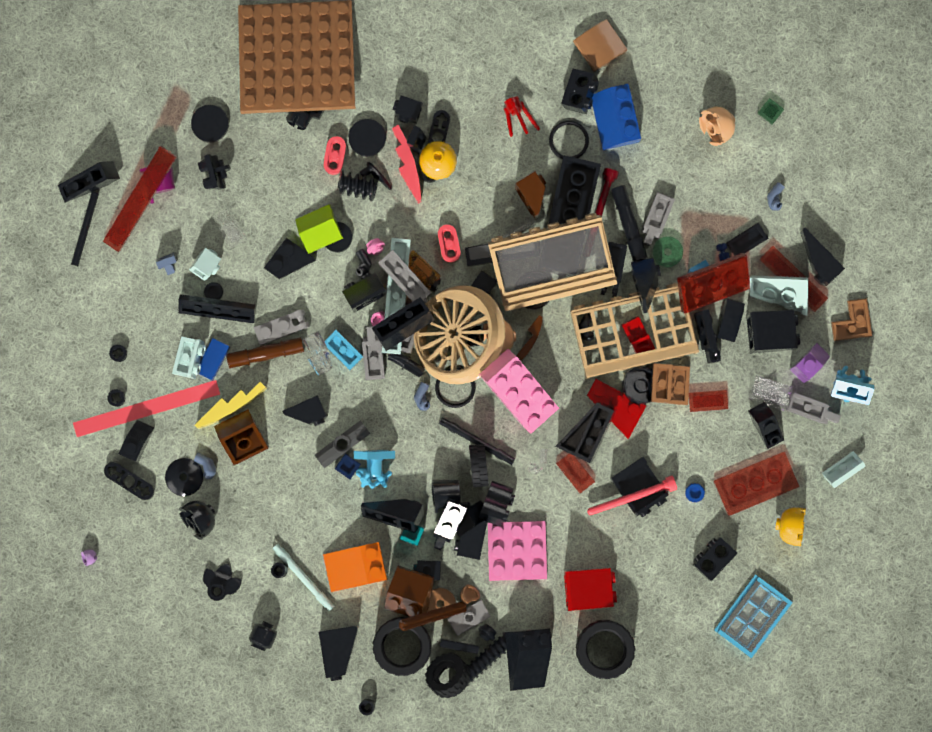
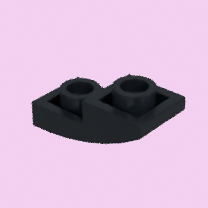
M726 298L720 314L722 318L716 332L717 338L735 342L745 303Z

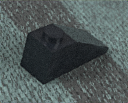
M113 161L99 162L59 184L58 188L64 203L106 187L119 180L120 177Z
M805 227L800 234L812 272L815 274L814 279L820 285L824 284L827 286L845 268Z
M653 258L631 262L632 277L643 314L649 310L658 287V276H661L660 267L655 265Z
M398 499L361 504L362 517L416 533L424 517L423 504L415 500Z

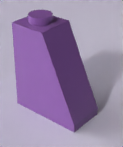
M816 343L790 371L805 383L824 366L830 355Z

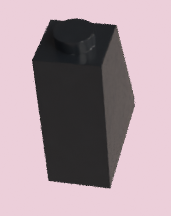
M358 625L319 632L325 677L330 678L331 681L342 680V676L346 675L358 632Z

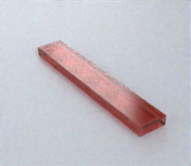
M163 146L159 147L104 238V243L117 252L121 251L175 162L176 155Z

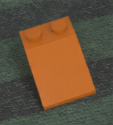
M380 542L323 554L331 592L388 580Z

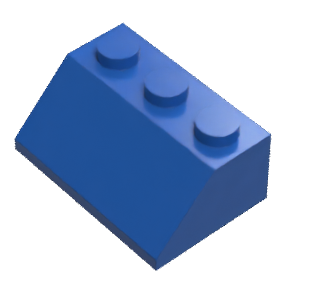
M629 83L610 87L593 94L592 106L602 149L608 150L639 143L641 135Z

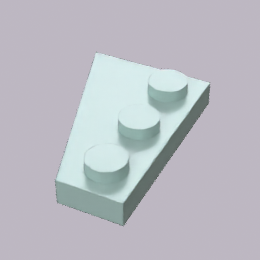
M751 275L750 296L769 303L779 304L788 310L793 309L807 316L809 278Z

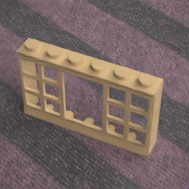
M678 283L667 285V289L660 290L659 287L656 289L653 298L663 296L666 310L652 313L650 305L648 310L657 349L624 357L612 307L640 301L637 292L629 294L630 297L622 299V296L613 297L611 302L607 303L600 300L593 302V306L585 307V305H578L573 307L574 310L570 314L586 379L699 353L684 286H678ZM679 292L682 306L670 308L667 295ZM608 308L611 322L597 325L594 312ZM683 310L686 324L674 326L671 312ZM590 313L593 326L579 329L576 316ZM667 313L670 327L656 330L653 316ZM612 326L615 340L601 343L598 329ZM688 328L691 341L679 344L675 330ZM594 330L597 344L583 347L580 333ZM671 331L674 345L661 348L658 334ZM616 344L619 358L606 361L602 347ZM598 348L602 362L588 365L585 351Z

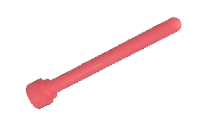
M673 475L666 477L660 484L593 506L587 510V513L594 515L663 490L672 492L677 490V485Z

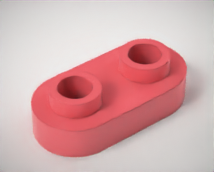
M338 136L330 138L327 142L323 165L325 171L330 175L339 174L343 168L346 143ZM339 144L340 149L334 150L333 146ZM332 162L337 164L335 169L330 168Z
M443 225L438 230L442 258L448 263H454L459 260L461 255L457 232L453 226ZM450 232L451 237L445 238L444 233ZM449 250H453L455 252V255L453 257H449L447 255Z

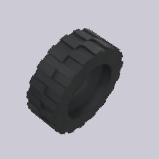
M469 445L473 487L489 486L485 445Z
M444 653L441 656H437L436 659L430 662L425 673V681L428 687L441 698L457 696V694L463 692V689L467 687V683L470 680L469 667L458 655L452 653ZM450 667L456 670L454 678L446 684L441 683L439 678L443 671Z

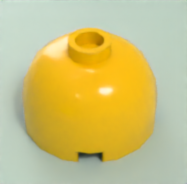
M434 141L422 149L419 156V164L422 172L427 177L439 180L449 177L455 171L457 155L449 144L442 141Z
M792 507L786 509L782 513L781 518H777L776 530H779L781 539L787 544L801 546L806 508Z

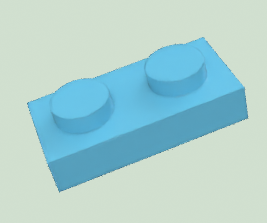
M337 330L323 342V345L349 370L363 358Z

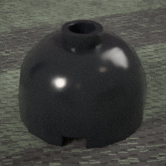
M196 500L190 501L179 508L182 511L179 515L187 528L190 526L197 533L194 537L202 540L212 532L215 526V510L210 504L206 505L204 502Z

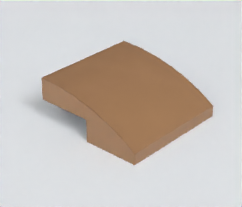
M607 19L573 41L594 72L628 50Z
M653 363L651 402L688 405L690 367Z

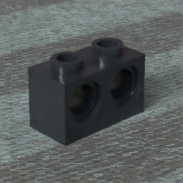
M572 69L561 102L565 109L587 115L588 109H591L593 104L592 97L594 91L596 92L599 86V81L595 74ZM588 80L585 86H581L582 81ZM582 97V101L579 104H575L576 99Z
M721 537L717 540L713 538L706 545L708 550L704 554L700 552L693 559L696 562L693 566L711 582L737 555V552ZM719 545L725 548V554L721 557L715 553V549ZM706 559L712 563V568L708 571L702 567V563Z

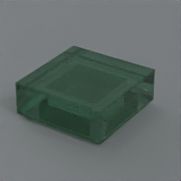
M769 98L757 114L773 125L784 109Z

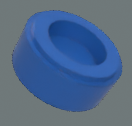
M693 483L687 486L685 496L690 502L696 503L704 498L705 491L700 484Z

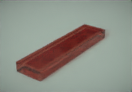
M774 246L759 259L776 276L806 277ZM809 280L808 307L813 312H816L828 297Z

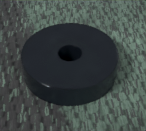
M337 222L343 239L325 247L331 252L340 253L350 247L353 236L346 224Z

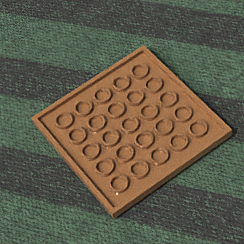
M352 0L238 5L241 114L356 109Z

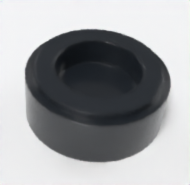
M211 282L206 285L204 289L206 298L220 300L223 297L224 291L219 283Z

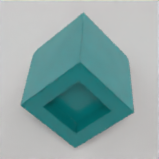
M419 526L416 533L403 530L400 539L418 546L425 528Z

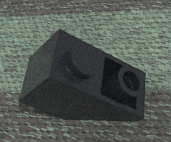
M765 401L748 410L751 420L767 449L784 441L775 414Z

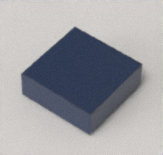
M345 453L335 467V470L351 480L361 464Z

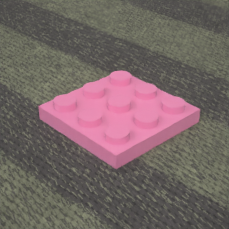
M545 521L502 522L501 526L488 523L489 581L547 579Z

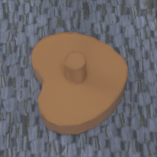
M468 584L462 588L460 597L463 603L469 604L471 601L479 600L480 593L474 586Z

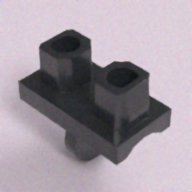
M205 155V159L198 162L199 170L203 173L207 171L209 173V177L202 181L204 188L219 190L226 188L224 179L228 178L226 172L231 170L230 165H224L223 159L218 160L217 155Z

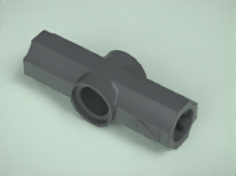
M360 420L316 453L315 457L325 469L371 433ZM341 439H345L348 442L344 450L337 447V443Z

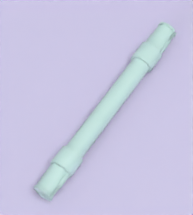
M276 544L272 549L283 563L287 564L328 611L335 606L324 592H321L292 560L291 556L279 544Z

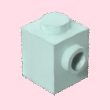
M205 248L200 252L189 270L205 281L211 274H216L220 268L218 263L221 258L218 257L214 250Z

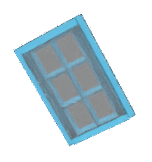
M755 574L714 631L752 658L793 602Z

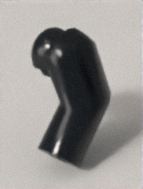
M360 249L355 253L360 261L358 269H356V275L359 277L369 273L372 265L364 249Z
M590 313L584 314L578 325L579 329L590 327L589 325L592 321ZM591 331L580 333L583 340L591 341L594 338V333Z

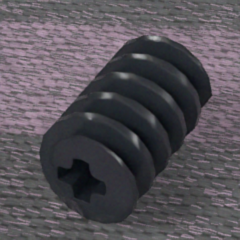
M342 170L337 190L339 188L341 195L347 190V196H351L354 192L355 198L362 194L363 200L369 195V200L372 202L376 196L379 180L377 183H374V177H371L368 182L366 175L360 180L358 173L352 178L351 172L345 176L344 170Z

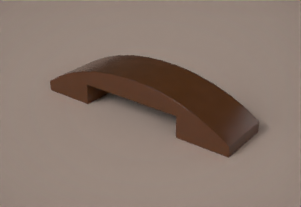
M540 315L527 330L532 337L516 355L520 361H523L538 338L543 318Z

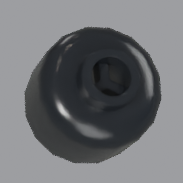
M265 621L262 624L256 623L249 636V641L252 642L251 646L263 651L272 648L277 636V631L272 629L274 625Z

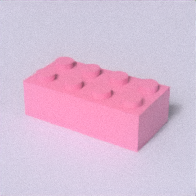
M509 349L503 352L479 374L516 420L530 434L559 409L523 363Z

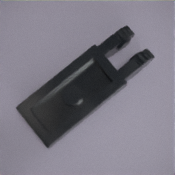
M608 242L617 284L612 289V297H617L619 283H621L627 245ZM605 258L604 268H607L608 264ZM607 287L601 288L600 295H605Z

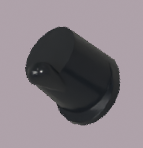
M458 480L431 481L435 513H438V509L445 508L449 498L467 505V508L470 507V502H461Z

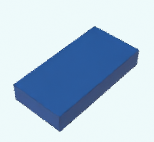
M212 338L200 361L201 370L199 374L213 381L230 346Z

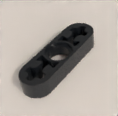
M110 462L105 466L104 474L107 478L138 498L149 500L154 496L155 490L151 484L120 464ZM116 466V471L121 474L123 470L126 472L121 476L120 482L117 481L119 476L115 474L109 475V467L113 468ZM127 476H133L135 479V483L131 487H127L124 483V479ZM141 481L142 483L139 486H141L142 488H146L148 486V491L150 492V495H145L143 497V492L141 490L137 489L136 492H134L133 489H135L138 485V482Z

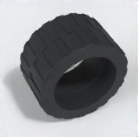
M407 617L393 618L384 623L376 632L373 640V654L375 655L376 662L387 673L394 674L395 676H408L416 673L424 667L431 654V638L426 628L422 625L410 629L418 636L421 645L420 653L413 662L399 665L390 661L386 656L384 642L387 635L391 631L398 629L399 621Z
M598 620L590 623L577 638L576 656L578 662L587 673L596 678L610 679L619 677V675L624 674L631 667L632 661L635 658L634 639L631 637L630 632L617 622ZM601 631L615 633L623 643L624 651L621 660L609 668H602L593 664L587 653L589 640L594 634Z

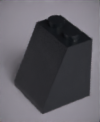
M794 310L750 312L746 316L750 354L798 349L800 334H796V326H798L799 322L798 315L794 314Z

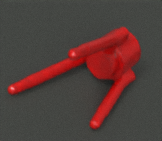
M518 96L511 97L504 102L506 105L504 112L510 137L513 136L510 113L512 116L517 115L525 134H528L526 124L521 116L522 110L536 130H540V127Z

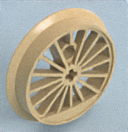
M472 286L451 287L438 293L426 303L432 316L435 314L447 328L433 322L430 325L445 330V332H427V325L414 333V344L420 362L434 378L449 384H465L479 379V374L500 356L505 341V322L498 304L483 290ZM449 300H453V318L447 303ZM459 302L464 303V304H463V307H462V309H461L460 314H459ZM441 305H443L448 322L437 311ZM469 306L473 307L474 309L465 317ZM479 311L485 315L469 323ZM488 321V330L467 331ZM488 334L486 344L469 338L468 335ZM426 336H443L428 344L426 343ZM466 340L484 347L480 356L466 343ZM442 343L430 356L428 349ZM463 346L476 359L471 365L468 364ZM452 347L451 355L448 357V349ZM441 355L442 359L438 366L434 360ZM461 357L464 368L457 370V360ZM447 360L451 361L450 371L444 370Z

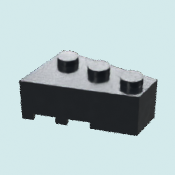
M600 401L597 402L555 447L588 463L593 462L617 409Z

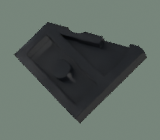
M286 237L264 269L280 280L315 262L316 258Z

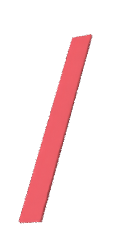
M214 380L74 422L73 426L76 436L80 437L220 395L217 381Z

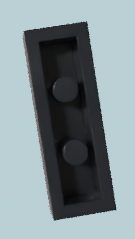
M419 297L372 327V330L385 351L435 320L422 298Z

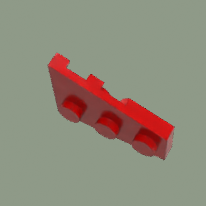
M595 379L587 394V397L594 404L600 401L617 409L611 422L629 439L646 405L630 401L624 393L598 379Z

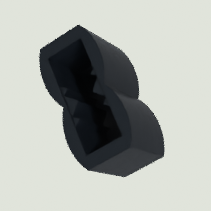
M492 481L479 519L501 526L502 521L506 522L510 512L506 509L508 505L512 506L515 495L512 494L514 488Z

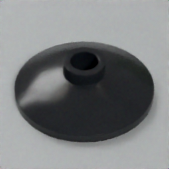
M180 458L168 466L165 473V482L172 493L178 496H190L200 489L203 483V472L199 464L194 460ZM182 473H185L187 475V478L184 481L180 479V475Z

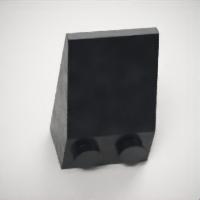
M550 628L505 632L510 691L545 687L552 651Z

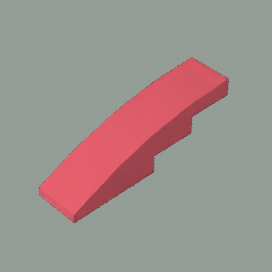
M397 125L392 128V132L400 143V146L395 148V151L404 166L398 169L419 204L422 200L415 160L401 128Z

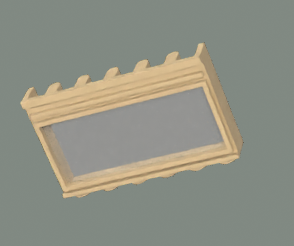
M591 213L585 215L584 219L571 218L566 220L567 223L559 225V222L548 224L547 228L540 229V227H534L529 229L527 233L522 234L521 231L511 233L510 237L507 238L502 236L491 238L488 246L504 310L518 309L616 285L617 281L601 215Z

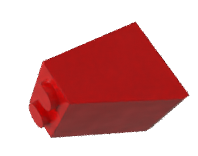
M611 568L564 572L567 611L614 607V603H617L616 591L612 589V583H615V572H611Z

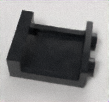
M641 457L610 478L622 496L660 484L644 457ZM663 490L627 504L636 517L639 515L644 517L651 512L650 508L656 504L659 507L667 501L666 497L669 494Z

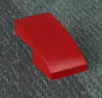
M639 316L621 324L636 354L655 349Z

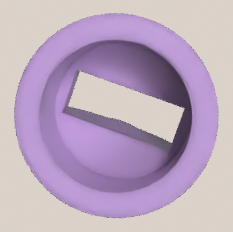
M94 550L81 552V558L85 566L96 562L97 556H95L96 552Z

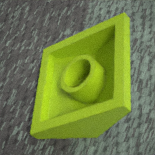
M330 204L295 219L298 233L308 254L343 239Z

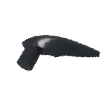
M367 162V167L359 171L362 177L371 173L386 188L392 189L386 178L372 163Z

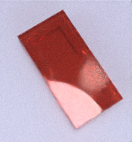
M727 390L689 393L690 412L728 409Z
M570 453L556 463L579 494L595 482L576 457Z

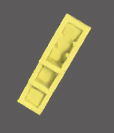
M259 382L247 395L240 390L228 403L221 398L195 426L200 429L227 418L251 403L267 388Z

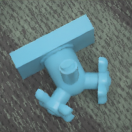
M848 366L838 370L831 396L844 399V402L853 401L869 405L874 392V385L869 384L872 378L865 376L864 370H860V378L856 375L848 376L845 374Z
M354 451V459L367 460V468L360 467L356 471V475L360 477L361 487L364 488L369 485L370 488H375L381 484L386 488V482L388 477L392 475V472L388 471L386 474L382 472V460L395 459V451Z

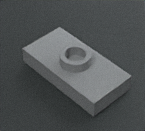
M482 600L467 607L466 612L448 618L457 636L491 617Z

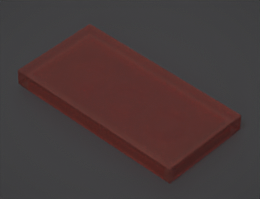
M741 253L678 277L681 312L686 314L750 289L747 255Z
M785 451L714 480L728 516L799 487Z

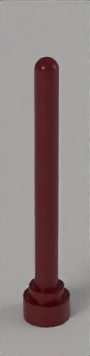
M604 168L602 176H604L603 180L605 181L595 211L601 217L611 184L617 180L619 174L618 171L610 168ZM599 226L590 228L583 251V256L586 258L591 254Z

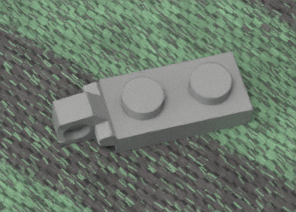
M657 192L643 227L642 233L647 234L643 244L651 246L654 237L659 239L675 198Z
M366 327L367 337H363L362 342L365 379H385L383 353H381L382 345L375 336L372 327Z
M792 392L786 408L788 412L821 424H827L828 420L838 423L841 415L833 413V408L829 407V405Z

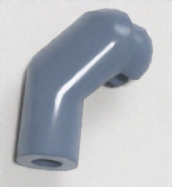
M779 182L767 194L768 205L774 211H778L782 207L779 194L785 187Z
M423 382L420 383L414 395V400L420 410L426 411L430 408V402H428L425 395L429 385Z
M197 453L194 461L203 465L204 477L212 479L216 474L214 461Z

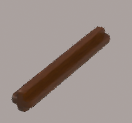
M461 601L401 619L399 621V628L405 631L467 611V605Z

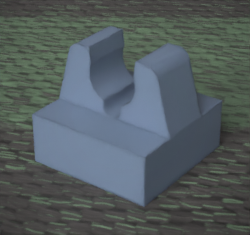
M174 252L156 259L158 269L165 268L167 275L175 273L173 264L177 262Z

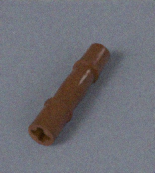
M299 337L286 341L281 340L280 343L263 345L249 350L246 348L245 350L228 353L226 358L229 369L250 365V363L302 353L304 352V347L302 345V338Z

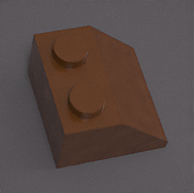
M536 171L515 184L516 192L535 221L539 217L546 187L545 179L541 174L537 175Z
M249 409L214 426L217 436L234 466L268 449Z
M398 565L387 591L384 609L408 617L427 612L434 577Z

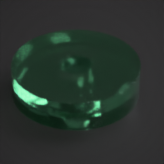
M663 237L655 243L652 255L658 265L667 268L673 267L682 259L683 247L677 239ZM670 249L671 255H666L664 250Z

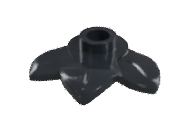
M229 564L220 566L215 572L211 569H206L203 575V582L208 587V596L214 601H220L226 595L237 592L242 582L241 579L232 578ZM216 587L221 589V593L219 595L214 594V589Z

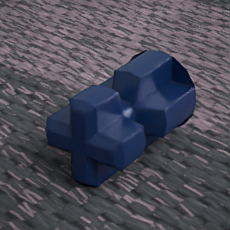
M718 244L716 249L721 252L718 255L720 263L727 260L730 261L729 252H725L727 244Z

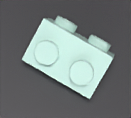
M181 336L172 374L196 379L201 370V356H204L206 351L205 342L200 339Z

